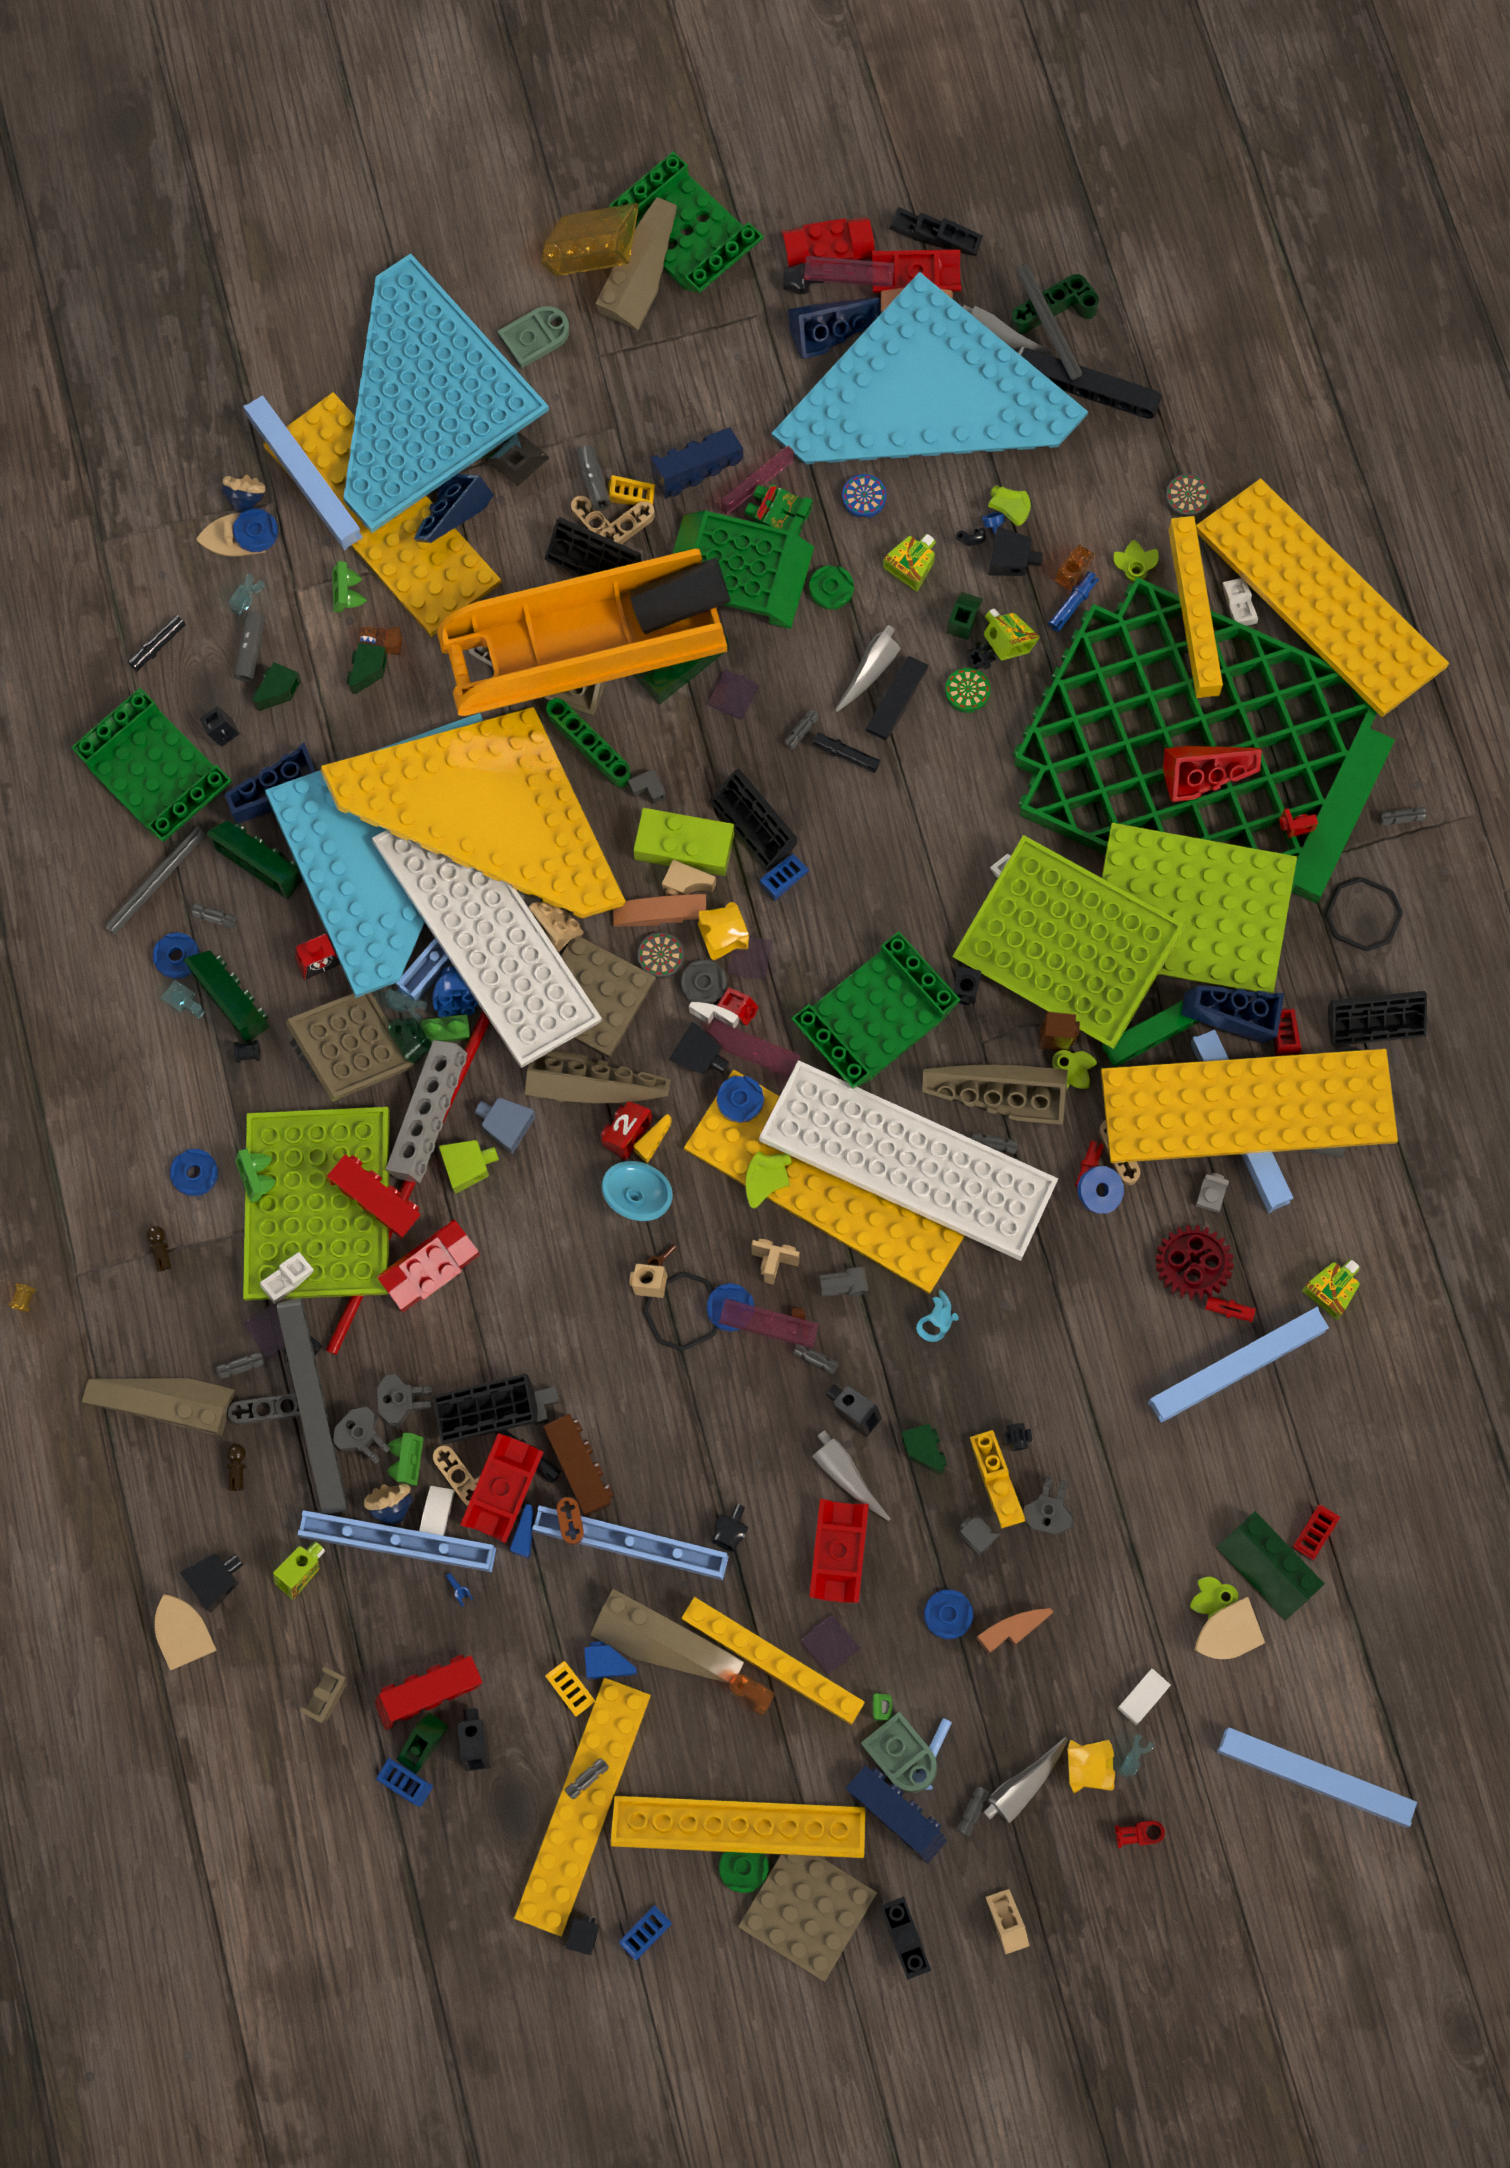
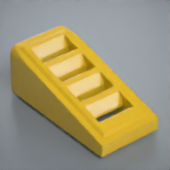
M612 475L608 481L607 491L611 503L636 505L646 501L653 505L655 484ZM615 487H619L618 493L615 492ZM625 488H628L627 495L624 494ZM634 489H637V497L633 496ZM643 490H647L646 499L642 498Z
M668 1114L634 1144V1152L646 1164L652 1158L671 1126L672 1120Z
M563 1661L545 1676L576 1717L595 1703L594 1698L566 1661ZM566 1670L568 1674L556 1683L554 1679ZM570 1679H573L574 1683L562 1691L560 1687ZM579 1687L580 1691L568 1699L567 1695ZM583 1695L587 1697L577 1707H574L573 1703Z

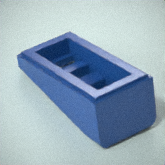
M792 854L759 880V885L776 901L809 872V869ZM792 862L800 869L799 872H796L790 866ZM785 868L793 875L791 878L783 871ZM780 874L786 882L783 883L777 875ZM772 880L779 885L778 888L771 883Z
M529 1504L525 1505L510 1547L512 1554L529 1559L531 1555L534 1514L533 1507Z
M388 1758L376 1778L377 1781L418 1807L423 1805L433 1788L431 1783L391 1758ZM395 1767L397 1771L389 1782L387 1778ZM404 1773L405 1776L400 1782L399 1786L397 1787L396 1783L400 1779L401 1775ZM413 1779L414 1781L411 1784L410 1788L407 1792H405V1788L409 1784L410 1780Z
M654 1905L618 1943L637 1961L673 1923ZM652 1915L663 1924L661 1928L650 1919ZM645 1922L656 1932L653 1936L642 1926ZM638 1929L649 1940L646 1944L635 1934ZM631 1937L641 1946L639 1951L628 1941Z

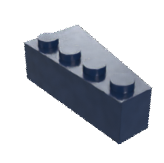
M730 427L705 436L701 443L695 441L687 443L686 447L678 452L674 448L667 451V456L659 458L658 455L651 457L652 478L665 499L670 496L675 497L684 489L690 486H697L703 479L718 475L722 469L737 465L743 459V447Z
M305 742L297 746L298 749L292 753H287L280 757V760L272 766H267L260 770L261 773L252 779L248 778L225 793L235 822L240 824L273 811L265 790L316 772Z
M1198 985L1184 994L1181 1015L1264 1044L1278 1036L1284 993L1249 992L1244 989L1227 990L1222 987Z

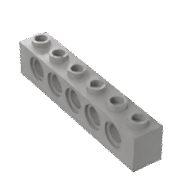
M436 1040L432 1042L386 1167V1171L397 1179L421 1183L423 1175L426 1173L429 1158L434 1151L437 1136L442 1129L445 1114L450 1107L453 1092L458 1085L461 1070L466 1063L468 1053L455 1043Z

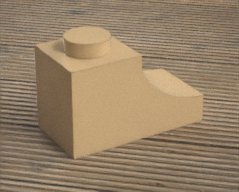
M673 860L662 882V890L666 896L688 895L694 891L701 890L713 893L716 886V877Z
M1010 1889L987 1896V1905L1005 1954L1028 1947L1029 1942L1025 1926Z

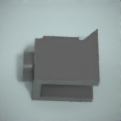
M969 1516L960 1525L962 1530L959 1535L979 1556L1000 1536V1534L991 1533L992 1530L981 1518L977 1520L976 1517L973 1519Z

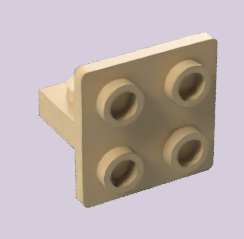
M543 901L532 903L529 906V909L532 911L531 913L558 953L572 938L582 936L584 933L579 923L570 916L565 908L561 907L559 909Z
M766 1239L753 1240L751 1245L752 1255L763 1258L761 1274L764 1275L765 1283L774 1285L779 1262L793 1266L799 1265L800 1252L796 1251L795 1247L789 1245H782V1247L772 1245L773 1242Z

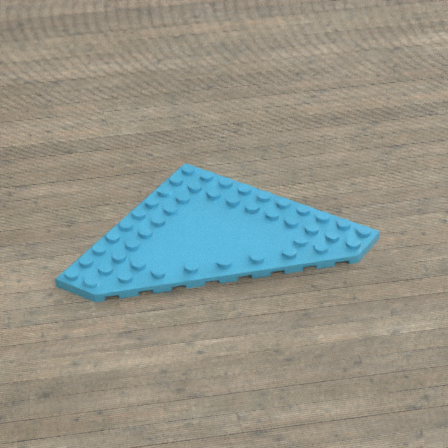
M411 253L375 278L354 433L352 435L350 460L347 469L344 502L371 533L549 411V406Z
M919 272L772 432V437L804 464L826 461L828 463L846 462V460L859 459V461L877 460V458L891 457V459L906 458L914 455L936 456L943 453L965 454L972 453V451L994 452L1016 448L1017 450L1045 446L1052 448L1060 446L1088 415V411Z
M478 713L381 749L483 721L481 714ZM320 770L265 790L268 801L355 998L399 982L425 921L372 842L373 837L387 829L381 826L375 827L361 821L360 817L349 812L346 814L339 811Z

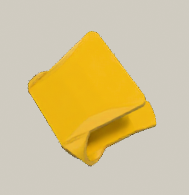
M729 902L725 908L699 911L698 926L712 960H717L735 949H748L749 934L736 903Z
M1070 1740L1067 1751L1069 1785L1073 1793H1077L1083 1787L1113 1790L1115 1771L1113 1770L1114 1751L1110 1741L1106 1740L1081 1746Z

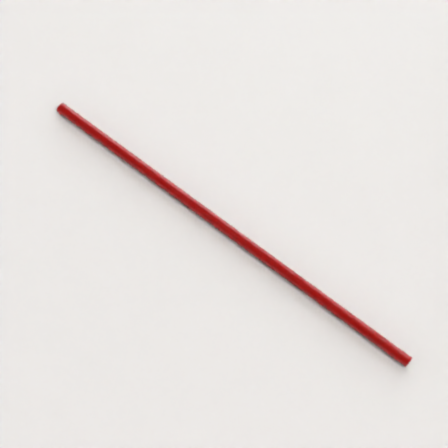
M482 1011L464 1049L468 1053L466 1063L461 1070L458 1085L453 1092L450 1107L445 1114L443 1123L489 1026L490 1020L484 1011ZM403 1181L399 1190L401 1193L399 1197L403 1201H408L416 1182ZM389 1230V1240L393 1234L391 1230ZM350 1296L325 1351L337 1355L364 1296Z

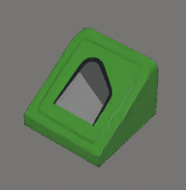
M874 1694L873 1720L888 1721L892 1718L891 1695Z

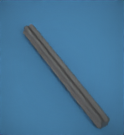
M1026 263L1019 265L1016 272L1070 379L1075 380L1081 377L1082 371Z
M195 826L105 925L109 932L114 935L118 933L205 836L203 829Z

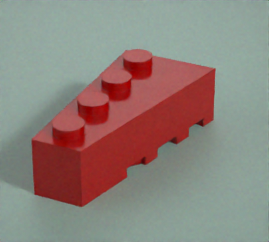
M344 1154L327 1175V1182L333 1187L335 1184L339 1186L338 1189L349 1199H355L364 1211L370 1215L374 1214L381 1224L403 1239L420 1218L421 1214L418 1212L420 1208L410 1200L407 1202L403 1201L399 1197L401 1193L393 1186L389 1185L386 1187L380 1182L382 1178L373 1170L367 1172L361 1167L363 1163L354 1155L348 1157Z
M459 1655L449 1660L450 1664L447 1666L435 1665L426 1670L428 1674L418 1677V1674H414L404 1679L405 1683L396 1687L395 1684H391L382 1688V1693L378 1695L374 1705L385 1731L394 1727L393 1723L400 1718L402 1721L410 1720L418 1715L422 1709L429 1711L441 1705L445 1699L451 1701L479 1688L483 1682L472 1656L464 1658L463 1655Z

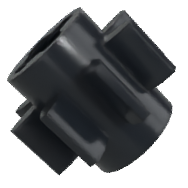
M978 641L972 644L973 649L967 651L969 654L968 663L975 666L977 670L980 668L986 670L991 667V662L996 661L995 651L988 645V641L984 643Z
M1024 1423L1006 1426L1007 1432L1002 1434L1003 1445H1009L1010 1451L1027 1449V1442H1032L1033 1440L1031 1429H1025Z

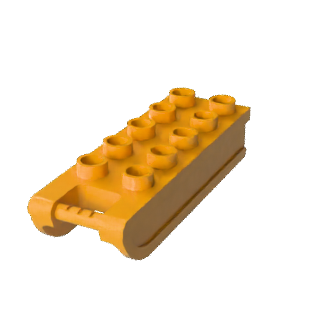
M700 549L679 552L478 601L449 615L439 625L436 632L442 653L448 654L457 685L453 690V697L458 715L467 716L727 652L723 627L716 608L644 634L630 600V590L702 563ZM481 646L485 647L489 652L494 675L491 678L471 683L463 651Z

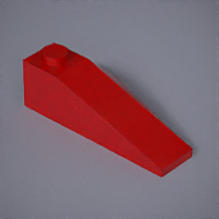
M1206 746L1165 748L1163 771L1170 800L1172 802L1194 800L1201 797L1202 793L1211 789L1213 791L1220 789V785L1230 781L1236 782L1259 772L1262 749Z

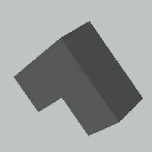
M654 769L628 780V785L634 797L648 792L653 804L666 799V793Z
M555 1386L534 1392L538 1408L537 1422L533 1423L534 1425L549 1422L545 1407L560 1403Z

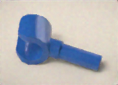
M451 1573L446 1575V1578L454 1587L455 1597L461 1606H464L461 1600L463 1597L469 1596L471 1601L473 1600L467 1587H461Z

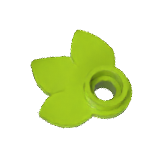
M1132 540L1129 543L1125 553L1114 552L1116 567L1124 571L1126 577L1132 582H1135L1137 577L1144 580L1147 572L1156 567L1159 558L1157 549L1144 552L1136 540ZM1138 570L1140 573L1134 574L1132 571Z
M1061 1050L1052 1059L1054 1069L1068 1070L1067 1088L1070 1084L1079 1089L1089 1088L1090 1078L1087 1070L1097 1064L1093 1056L1084 1051L1071 1053L1068 1050ZM1062 1057H1066L1069 1060L1067 1066L1060 1065L1059 1061Z
M1214 1577L1201 1578L1198 1580V1585L1202 1592L1193 1598L1190 1608L1198 1613L1208 1614L1209 1620L1216 1612L1237 1602L1239 1598L1238 1591L1230 1584H1221ZM1223 1592L1230 1593L1231 1599L1229 1601L1222 1600L1221 1594Z

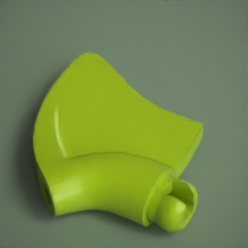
M997 485L994 486L990 492L993 498L989 501L988 507L1000 511L1015 525H1022L1029 516L1031 506L1027 492L1014 491Z
M758 1151L753 1157L746 1174V1193L751 1208H757L774 1191L790 1186L785 1168L786 1165L792 1163L789 1154L778 1153L767 1156Z

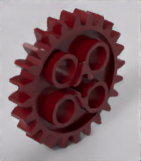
M1187 1225L1185 1232L1178 1227L1177 1235L1169 1232V1240L1163 1238L1161 1243L1163 1247L1158 1246L1157 1248L1159 1255H1156L1155 1262L1159 1264L1156 1265L1155 1270L1161 1272L1158 1279H1166L1163 1287L1172 1286L1171 1294L1173 1295L1179 1291L1180 1299L1185 1294L1189 1295L1190 1301L1193 1300L1194 1295H1197L1200 1301L1203 1299V1294L1212 1298V1290L1219 1294L1221 1292L1220 1285L1226 1287L1228 1283L1226 1279H1231L1232 1277L1230 1270L1234 1268V1264L1231 1263L1234 1256L1233 1254H1227L1231 1247L1230 1245L1223 1246L1225 1243L1224 1237L1216 1239L1217 1231L1211 1235L1208 1234L1209 1227H1206L1203 1232L1200 1231L1199 1225H1196L1195 1230H1191L1190 1226ZM1198 1244L1201 1246V1249L1194 1250L1190 1245ZM1180 1258L1183 1263L1175 1264L1172 1262V1259ZM1212 1261L1215 1262L1217 1266L1211 1268L1208 1267L1206 1263ZM1190 1275H1194L1198 1277L1199 1280L1196 1282H1192L1188 1280L1187 1277Z

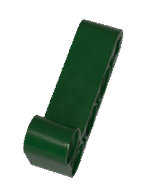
M1073 274L1042 292L1053 316L1058 315L1071 306L1084 319H1091L1096 316L1099 296L1081 274ZM1055 297H1058V298H1061L1062 300H1055L1054 298H1055ZM1030 299L1012 311L1010 327L1020 335L1042 324Z

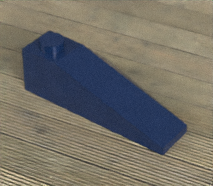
M873 297L815 304L789 309L790 333L800 357L805 359L823 355L831 347L845 342L846 338L868 328L880 316L879 298Z
M457 474L442 484L436 493L438 499L436 503L430 505L429 510L431 513L429 517L423 519L414 537L415 541L431 543L485 509L494 494L481 476Z

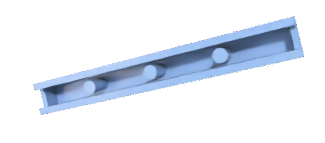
M262 395L248 405H244L246 416L343 550L345 551L347 547L362 539V535L359 533L360 528L264 396Z
M436 938L402 975L400 981L396 983L398 991L415 1005L442 975V970L449 967L452 963Z
M1215 1030L1192 1038L1190 1045L1198 1062L1229 1060ZM1273 1153L1241 1154L1268 1213L1290 1204L1293 1196Z
M1317 1306L1152 1397L1148 1401V1405L1152 1407L1160 1423L1322 1335L1329 1327Z
M539 1506L535 1524L533 1525V1532L564 1540L561 1535L557 1510ZM566 1512L567 1518L572 1519L571 1513ZM581 1516L584 1537L578 1544L723 1580L729 1558L725 1552ZM569 1523L570 1532L566 1533V1536H570L574 1540L576 1535L580 1533V1530H575L573 1523Z
M309 1511L302 1512L300 1530H298L300 1538L492 1572L496 1548L491 1544Z
M1228 1727V1729H1225L1220 1746L1216 1751L1217 1753L1403 1827H1411V1820L1417 1805L1416 1801Z

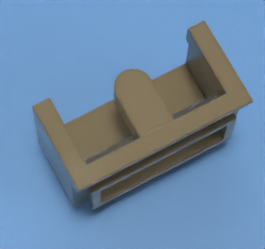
M326 1667L322 1669L325 1674L318 1687L314 1689V1695L307 1708L302 1707L300 1710L301 1713L320 1723H323L324 1720L328 1721L347 1685L344 1676Z

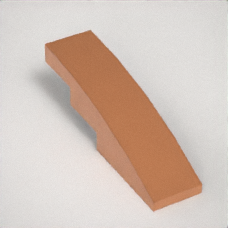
M706 894L661 896L626 901L624 906L613 909L614 927L660 926V923H683V920L699 919V911L706 910Z

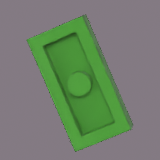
M338 561L332 570L333 612L342 613L345 608L357 607L367 601L358 592L348 589V587L358 584L362 578L355 571L347 568V562Z
M467 1014L421 1020L424 1045L432 1044L433 1040L454 1042L470 1039Z
M248 1149L238 1151L235 1162L250 1203L260 1201L261 1196L273 1188L276 1180L266 1175H257V1172L270 1164L272 1157L260 1153L249 1154Z
M403 1433V1437L394 1439L387 1444L390 1448L389 1451L400 1457L398 1462L387 1469L388 1474L397 1482L409 1486H417L423 1437L413 1433Z

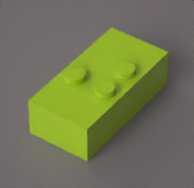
M643 808L634 846V858L638 861L670 866L672 861L675 860L705 873L726 876L734 838V824Z

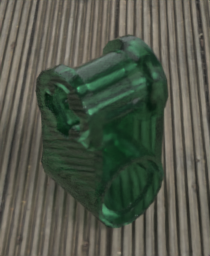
M407 1018L404 1021L396 1019L389 1025V1034L407 1061L417 1063L430 1050L432 1043L416 1019Z

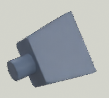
M498 1098L493 1107L481 1101L475 1111V1114L485 1119L481 1125L483 1131L511 1154L514 1153L536 1117L534 1110L502 1098Z

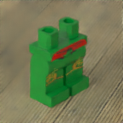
M771 484L769 488L758 485L753 498L762 503L760 507L749 503L745 509L744 516L755 523L792 531L799 536L812 510L813 499L798 497L782 488H777L774 484Z

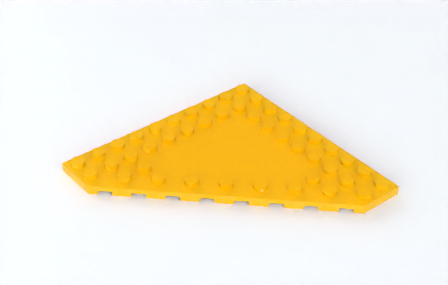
M534 707L321 766L320 771L335 805L343 813L347 814L349 812L360 817L361 821L375 827L381 826L390 830L391 834L406 841L410 839L421 844V847L438 855L439 853L452 858V861L467 868L473 867L482 871L483 875L498 882L502 880L513 885L514 889L525 894L536 895L544 899L543 902L559 909L562 907L574 912L573 915L579 918H586L624 906L626 902Z

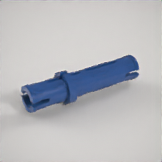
M1088 571L1081 582L1072 588L1070 596L1048 622V626L1052 630L1060 632L1081 602L1087 600L1089 597L1088 593L1099 581L1098 577L1094 579L1096 574Z

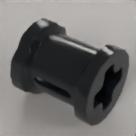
M254 1040L253 1043L246 1044L234 1042L236 1063H241V1060L251 1059L261 1061L259 1041Z

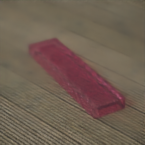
M806 256L804 280L892 287L894 263Z
M786 446L721 499L722 511L726 515L730 514L754 494L758 485L764 486L794 461V451L789 446Z
M714 1020L709 1031L710 1034L724 1045L722 1050L789 1078L798 1060L800 1061L801 1059L799 1054Z
M725 1299L719 1324L808 1348H813L819 1326L818 1323Z

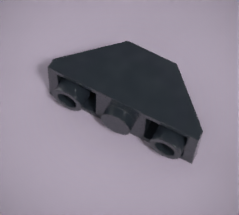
M904 1896L880 1905L907 1980L931 1971Z

